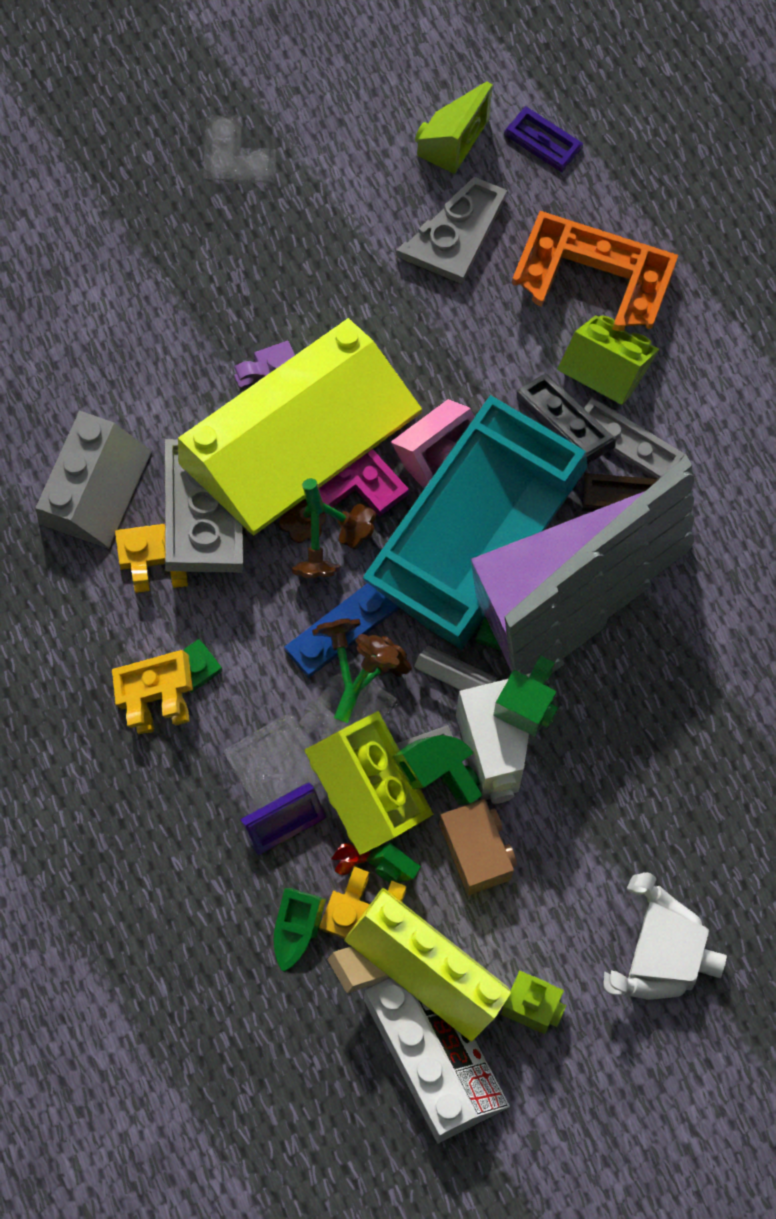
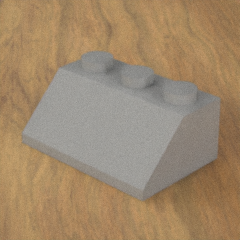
M79 410L35 507L39 524L109 549L115 537V530H118L152 451L116 423Z

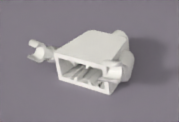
M651 873L633 875L626 890L628 892L639 895L644 894L649 905L644 916L629 977L627 978L621 973L612 970L611 975L604 972L603 987L608 994H626L646 1000L679 997L686 990H692L696 983L698 972L717 978L722 976L727 955L704 949L709 929L702 926V921L696 914L674 899L661 886H654L657 879Z

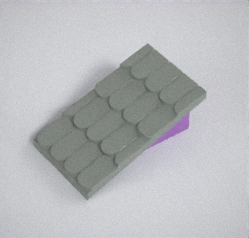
M687 455L642 493L471 559L476 598L508 663L511 674L513 670L524 675L530 674L540 655L555 662L552 668L553 672H555L564 665V657L604 628L610 616L651 587L650 580L689 552L695 539L692 533V526L695 520L692 514V507L695 501L692 487L695 479L692 474V464Z

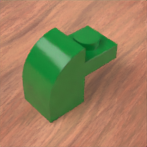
M437 735L418 739L392 756L412 789L424 788L441 776L458 805L471 804L482 796L481 791L477 787L480 785V781L476 773L470 766H464L462 761L473 755L474 752L466 743L458 738Z

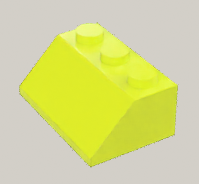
M379 711L304 750L310 760L312 770L318 775L328 794L331 805L336 809L347 830L350 841L355 845L360 855L397 837L434 815L421 789H412L392 756L400 750Z

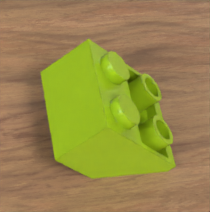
M595 315L574 332L557 370L622 405L631 397L657 355L659 348L651 345L652 341L642 334H630L625 330H612L615 322L614 319Z

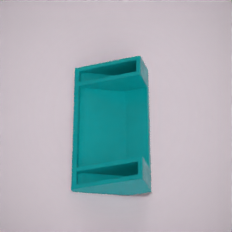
M490 395L362 577L363 580L431 632L463 650L485 617L476 598L471 559L544 531L588 468L586 451Z

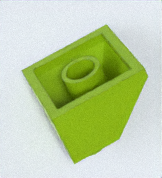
M486 81L436 111L429 123L423 122L415 136V142L418 143L417 156L455 174L489 121L493 84Z

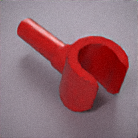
M348 843L342 844L331 857L332 860L342 859L335 868V872L340 875L349 874L356 863L367 862L366 860L372 851L360 855L353 845Z

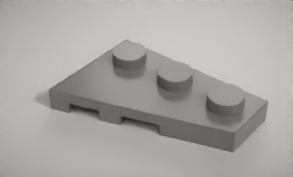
M473 177L444 205L442 211L431 221L427 220L408 243L404 242L396 250V257L463 284L506 199L507 190Z

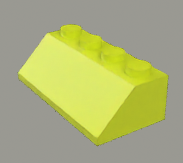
M385 888L379 891L344 939L345 942L471 1042L495 1019L511 994L508 986Z

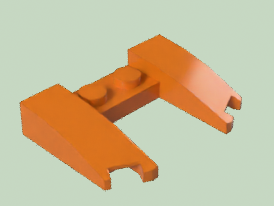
M539 211L512 278V284L514 286L520 284L533 295L532 301L542 307L562 259L575 261L630 279L612 330L624 331L625 326L646 325L647 329H652L674 273L678 255Z

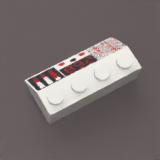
M388 978L365 990L364 1002L437 1143L510 1107L475 1039L472 1042L469 1041L392 978Z

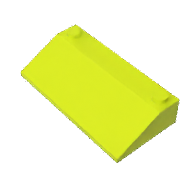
M348 318L178 437V463L254 536L306 498L302 483L306 479H315L318 488H320L420 415L422 408L375 342Z

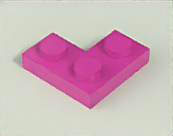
M373 449L319 488L322 502L330 507H334L356 490L379 517L409 495V488Z

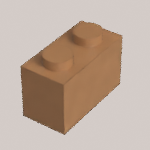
M482 799L440 814L439 826L467 896L512 880L513 867L517 866V861L510 844L504 845L499 832L503 828L495 808L489 810L486 800Z

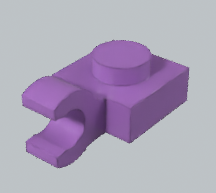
M289 341L254 352L255 362L246 361L234 366L237 373L234 375L239 389L258 382L295 356Z

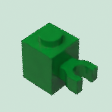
M540 655L529 677L513 670L495 702L493 716L536 737L541 726L548 729L559 708L553 705L557 691L546 686L553 672L552 668L555 662Z

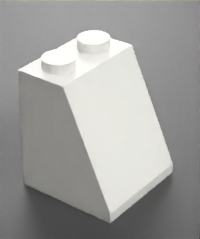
M508 679L459 691L456 718L463 742L474 752L468 759L471 768L480 781V785L477 786L482 793L480 799H491L493 804L509 801L514 797V793L519 792L529 738L528 733L493 716L495 702Z

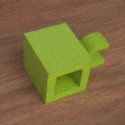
M519 970L501 1015L546 1034L550 1024L555 1027L558 1026L567 1006L560 1002L564 990Z

